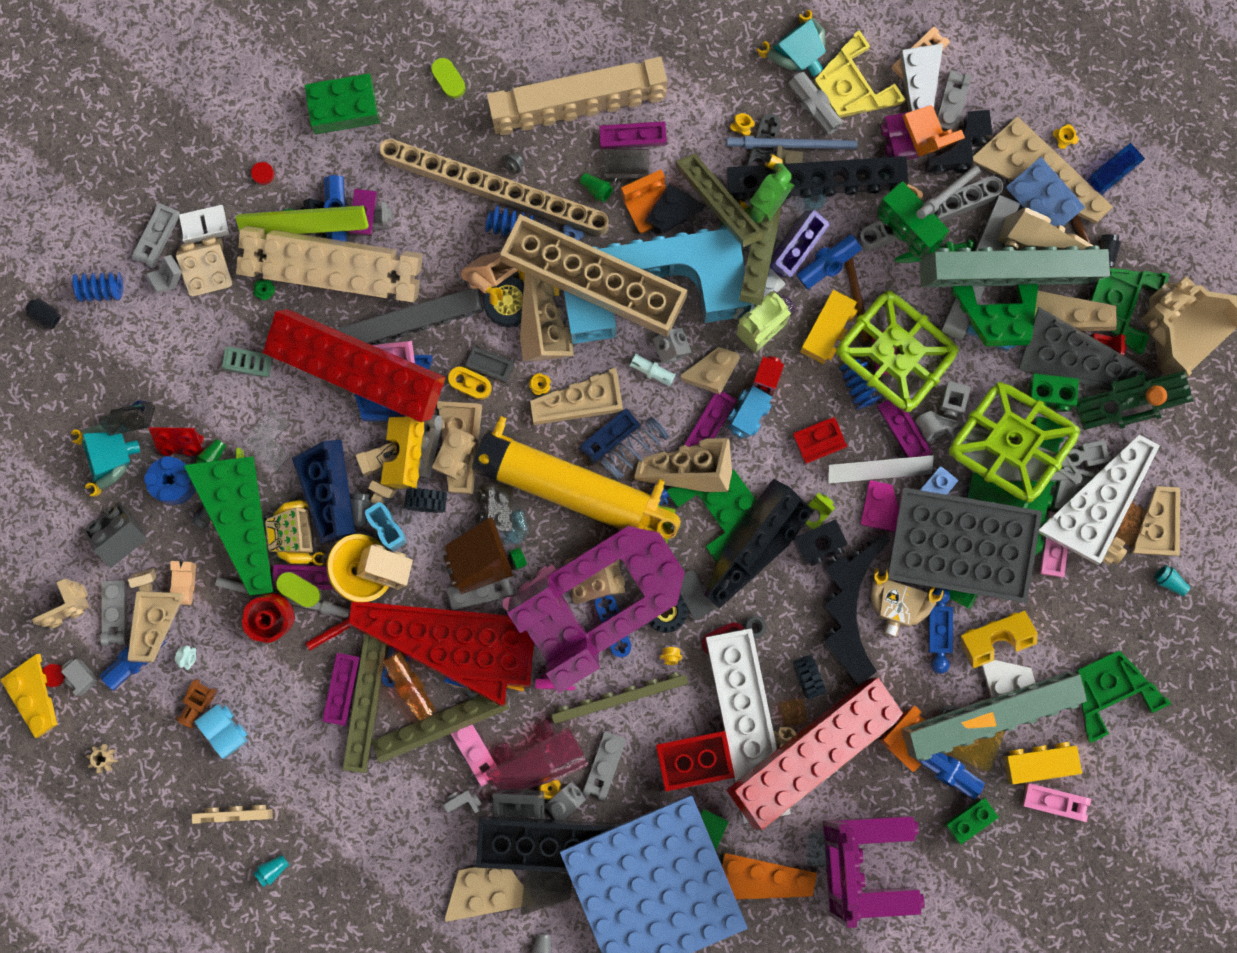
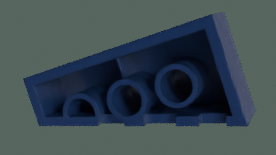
M342 440L322 441L293 457L292 461L321 543L340 541L344 537L354 534L355 528Z

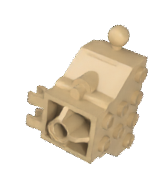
M1184 276L1177 284L1165 283L1149 298L1150 310L1141 318L1150 328L1149 334L1155 339L1158 368L1165 375L1185 370L1188 377L1192 374L1191 371L1237 328V296L1209 292L1201 285L1196 286L1187 276Z

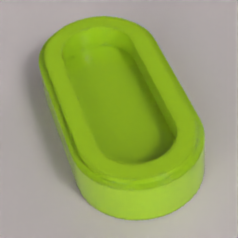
M446 58L435 60L431 68L432 73L446 96L452 99L463 96L466 89L465 83L452 62Z
M286 572L277 579V589L279 592L304 607H313L320 601L321 593L319 588L297 574Z

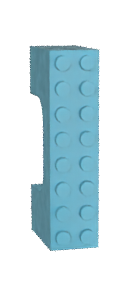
M722 226L715 231L702 229L698 230L696 234L690 235L678 233L671 238L657 236L652 238V241L633 240L627 245L613 243L609 244L607 248L598 249L660 278L681 275L691 279L699 290L704 323L734 319L733 315L737 313L736 309L743 308L744 312L737 318L742 317L746 312H750L751 303L739 301L745 275L741 244L726 226ZM564 291L572 344L616 337L614 313Z

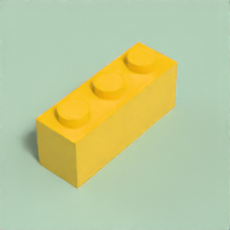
M833 290L800 352L822 364L827 359L831 361L836 352L834 347L836 341H841L847 332V329L844 328L846 322H852L858 311L854 309L857 301Z
M1069 742L1056 743L1054 749L1048 750L1046 745L1032 747L1033 752L1024 753L1023 749L1009 751V756H1003L1008 784L1082 774L1077 746H1070Z

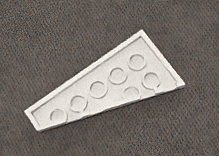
M1138 435L1039 529V534L1097 565L1101 564L1160 445Z

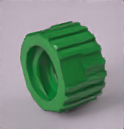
M520 547L509 551L516 570L527 566L525 556Z

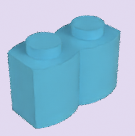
M377 502L365 510L368 522L378 531L381 542L390 551L394 552L407 543L404 532L394 522L391 512L385 505Z
M217 704L197 719L195 723L220 757L226 759L248 742L245 737L248 733L241 724L236 725L231 719L234 717V714L226 705L222 707L221 704Z

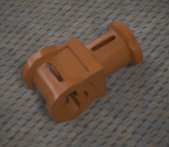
M196 678L189 686L186 697L183 700V703L186 705L180 715L175 717V720L193 729L195 726L193 723L200 712L204 713L211 704L217 689L208 688Z

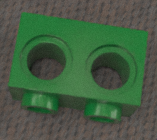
M1034 373L1029 378L1028 396L1036 401L1041 400L1046 407H1056L1058 412H1069L1070 409L1077 406L1079 379ZM1037 388L1044 389L1046 397H1040L1037 394ZM1060 390L1068 394V400L1060 397Z
M980 797L943 823V826L955 843L962 845L997 820L999 816L987 799Z

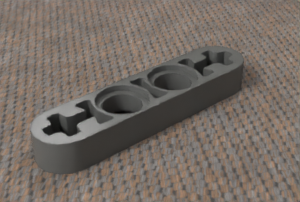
M775 114L765 115L761 120L756 138L777 139L781 125L780 118ZM772 120L775 126L772 127L770 135L766 134L768 125L765 123H769ZM754 147L747 166H752V163L756 160L762 161L765 165V162L770 161V154H772L774 148L762 150L759 147ZM751 181L745 182L744 185L747 188H749V185H747L746 183H750Z

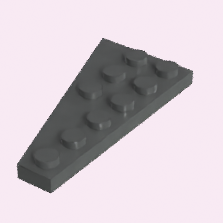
M1038 307L1034 318L1032 340L1029 345H1025L1019 363V370L1043 375L1077 378L1079 383L1113 390L1112 379L1119 378L1122 381L1136 377L1137 372L1144 371L1145 380L1159 377L1157 374Z

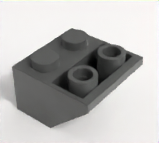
M120 502L109 507L101 517L90 522L87 528L83 530L93 551L110 568L147 540L143 530Z

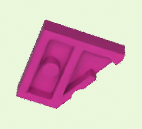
M869 480L860 525L895 533L899 508L893 486Z

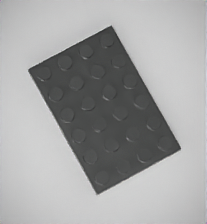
M903 487L888 569V579L1027 603L1042 511Z

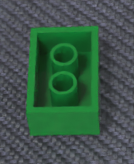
M370 73L304 84L310 123L315 135L380 124L374 83Z
M902 181L882 199L877 210L878 218L883 224H888L894 230L893 234L898 240L904 241L909 246L908 249L913 256L923 259L927 257L928 253H932L942 244L950 230L934 213L927 215L923 219L917 217V211L922 208L924 203Z

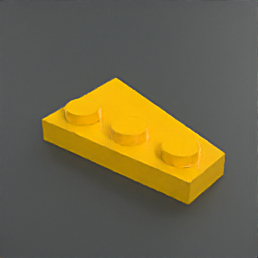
M35 654L1 679L2 684L35 738L41 737L58 725L52 699L48 696L45 685L47 679L46 675L42 672L40 664L42 662L41 654Z

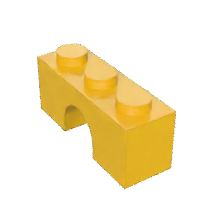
M389 417L386 440L399 444L400 450L395 460L383 462L381 485L393 489H417L424 422H419L410 417Z
M1022 611L1020 613H1012L1007 618L999 621H991L984 627L966 631L961 635V646L974 669L994 661L995 649L992 645L995 642L1006 641L1013 646L1015 652L1036 645L1038 632L1026 611Z

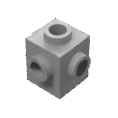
M672 328L668 337L660 334L653 338L662 364L676 362L692 353L682 328Z

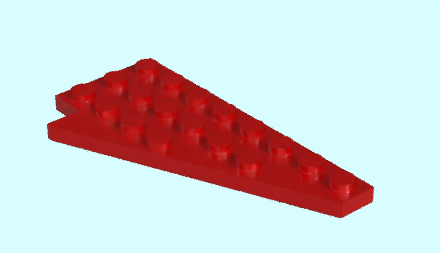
M370 602L351 603L349 626L501 707H505L507 686L530 688L534 642L526 630L521 633L518 631L508 615Z

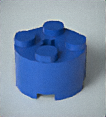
M169 456L160 458L152 463L144 479L146 488L151 496L167 505H180L188 501L195 493V488L184 468V465L187 464L178 458ZM170 478H173L172 480L174 481L172 485L168 484Z

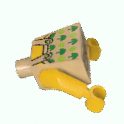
M297 500L283 503L273 513V517L266 520V531L264 532L269 551L277 552L279 558L291 564H309V562H313L316 566L324 565L325 563H317L315 557L325 554L316 552L314 555H309V553L313 552L307 501Z

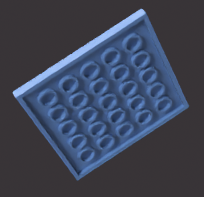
M692 794L560 851L602 953H693L748 929Z

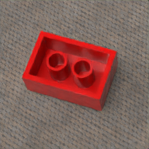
M726 731L656 745L665 792L735 778Z

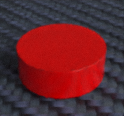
M258 162L251 170L252 178L259 185H267L274 179V170L267 162Z
M49 664L43 668L42 672L46 675L47 679L46 686L58 687L64 683L65 675L61 672L62 666Z

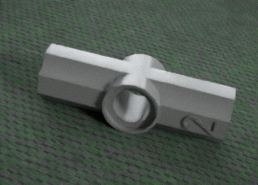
M804 72L798 73L789 81L788 85L801 101L802 108L809 112L808 116L817 121L827 136L837 131L843 125V121L830 106L827 95L821 89H817Z

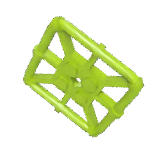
M886 290L877 297L863 315L858 316L855 325L840 341L838 348H836V355L867 381V385L870 388L873 386L896 407L902 409L903 412H911L912 409L919 405L931 388L938 385L940 382L939 378L955 360L959 349L958 345H955L948 336L927 320L928 317L925 314L922 316L900 296L893 293L892 290ZM893 303L917 322L909 333L897 324ZM884 304L888 327L882 333L870 323V320ZM922 326L945 347H925L913 336ZM862 329L876 340L872 347H848ZM893 347L900 349L902 355H895ZM946 355L933 373H929L918 363L922 356ZM851 356H869L881 367L872 375ZM885 370L897 380L900 397L878 380ZM911 370L925 381L912 399L909 398L906 376Z
M1001 381L996 382V385L989 389L976 409L969 413L968 420L953 439L948 450L950 456H953L959 463L984 477V481L992 482L1016 498L1030 503L1042 493L1055 472L1060 471L1062 462L1077 442L1078 435L1081 432L1078 426L1046 407L1041 400L1036 401L1013 386L1004 384ZM1007 394L1032 408L1026 419L1011 412ZM996 395L999 396L1004 414L998 424L983 416V413ZM1040 413L1063 428L1043 431L1031 424V422ZM975 424H980L991 431L986 441L962 444ZM1015 436L1018 437V438H1019L1018 442H1019L1020 444H1015V445H1014V444L1010 443L1011 441L1009 440V437H1010V438H1015ZM1068 437L1054 458L1038 449L1044 440ZM987 450L999 458L989 470L963 453ZM1032 456L1048 466L1033 489L1026 468ZM1004 461L1019 470L1024 491L996 474Z

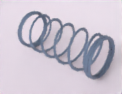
M650 416V418L646 419V425L650 433H652V430L648 425V421L653 429L656 431L658 429L661 432L659 435L664 440L669 439L666 430L654 417ZM637 427V434L641 441H639L632 435L627 436L628 442L634 451H632L623 443H619L618 448L624 458L625 456L621 450L620 445L624 446L640 461H642L639 454L635 451L629 437L633 438L639 444H641L650 454H652V452L644 443L638 429L648 434L659 446H661V443L654 435L652 436L645 429ZM609 451V457L615 466L616 464L611 456V453L620 458L630 469H633L629 461L626 462L617 453ZM605 458L600 459L601 464L616 481L624 477L617 466L615 468Z

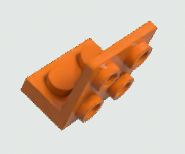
M932 105L902 116L919 157L945 148L965 138L962 130L953 133L952 129L943 132Z
M662 169L621 187V197L640 234L654 228L647 224L645 220L666 189L665 175Z
M909 706L903 713L905 716L890 727L879 739L912 772L916 771L921 763L908 755L901 728L925 721L919 715L921 711L916 706Z

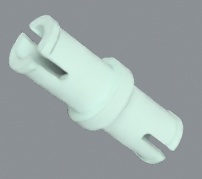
M635 354L630 364V367L646 374L647 378H654L670 387L676 375L658 366L659 363H652L638 354Z

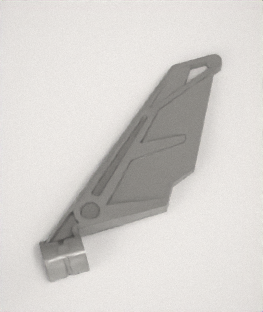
M935 411L926 412L915 421L927 442L937 439L944 433L948 435L952 442L965 424L937 415ZM974 426L962 444L986 441L991 431ZM1009 437L1010 443L1014 445L1020 444L1018 440ZM1038 448L1052 458L1057 454V452L1045 448ZM987 450L963 453L989 470L999 458ZM1033 456L1026 465L1030 481H1038L1048 466ZM1066 456L1061 465L1062 467H1070L1074 477L1060 469L1059 472H1055L1050 480H1069L1073 484H1079L1083 478L1071 459ZM1005 461L996 472L998 476L1007 481H1021L1019 470Z

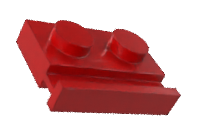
M835 417L792 434L805 465L848 447Z

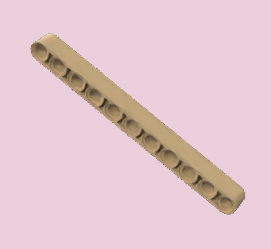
M386 139L380 145V153L383 160L392 166L563 225H571L574 229L582 230L594 236H603L608 231V216L602 211L394 139ZM389 149L396 150L393 155H386ZM410 156L417 157L414 162L406 161ZM431 163L438 164L433 170L427 169V166ZM452 170L458 171L455 177H449L448 173ZM473 177L479 179L476 184L468 183L469 179ZM494 184L500 186L497 191L489 190L490 186ZM512 192H519L521 194L516 199L510 197ZM533 199L542 201L538 206L530 204ZM554 206L562 207L560 213H554L551 209ZM576 213L584 216L581 220H574L572 218ZM600 220L604 222V226L597 228L593 223Z

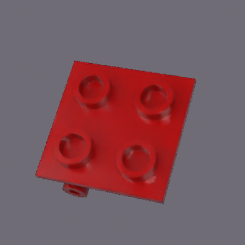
M149 427L158 454L166 456L173 454L194 456L203 451L201 444L204 443V435L196 432L195 428Z

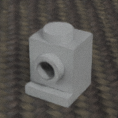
M951 381L946 383L939 409L944 411V416L957 418L958 415H963L970 386ZM955 399L957 405L950 404L949 400Z
M71 659L61 668V672L65 675L64 681L72 689L76 688L73 691L76 696H83L100 681L82 660L75 659L73 661Z

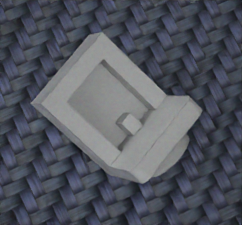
M381 201V205H376L373 230L389 229V221H393L392 208L388 207L386 201Z
M172 255L163 257L159 269L147 273L146 278L155 293L175 289L182 272L179 264L175 262Z
M570 782L544 807L556 820H564L586 798L581 790Z
M467 790L461 795L457 791L446 798L448 802L443 805L447 813H450L469 802L473 811L478 813L481 811L479 806L482 803L475 792L471 794L470 790Z

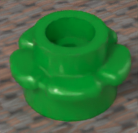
M263 279L255 282L253 294L256 298L268 300L274 295L275 287L272 285L271 280Z

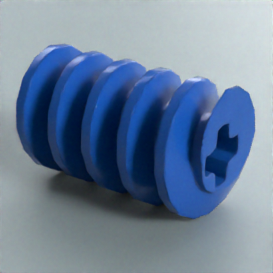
M496 206L493 211L489 212L485 231L489 232L493 228V234H498L501 230L502 236L506 237L509 232L511 233L518 219L516 210L511 215H508V208L499 213V206Z
M103 272L100 273L99 279L96 278L95 273H91L90 279L87 278L86 273H83L81 280H79L77 274H73V292L80 302H84L86 299L92 302L94 299L102 301L105 298V300L110 301L112 298L115 300L122 298L123 279L120 272L117 278L114 277L113 272H110L108 279H106Z
M860 359L856 360L863 367L868 365V362H860ZM844 364L839 368L841 372H845L842 376L843 379L849 380L846 383V387L853 388L849 395L857 396L852 400L854 405H859L856 410L868 407L881 398V395L874 396L873 393L877 390L874 387L870 388L867 385V381L848 365Z

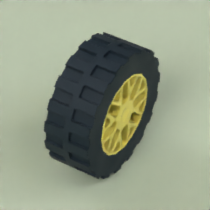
M510 276L497 286L492 287L503 290V301L498 300L497 305L490 304L488 293H484L483 298L484 309L488 318L494 324L496 323L498 326H505L506 328L519 326L522 318L524 283L521 279Z

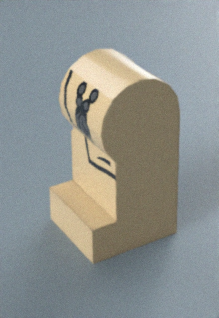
M393 442L366 453L362 452L355 455L363 475L367 477L383 470V462L395 460L399 454V448Z

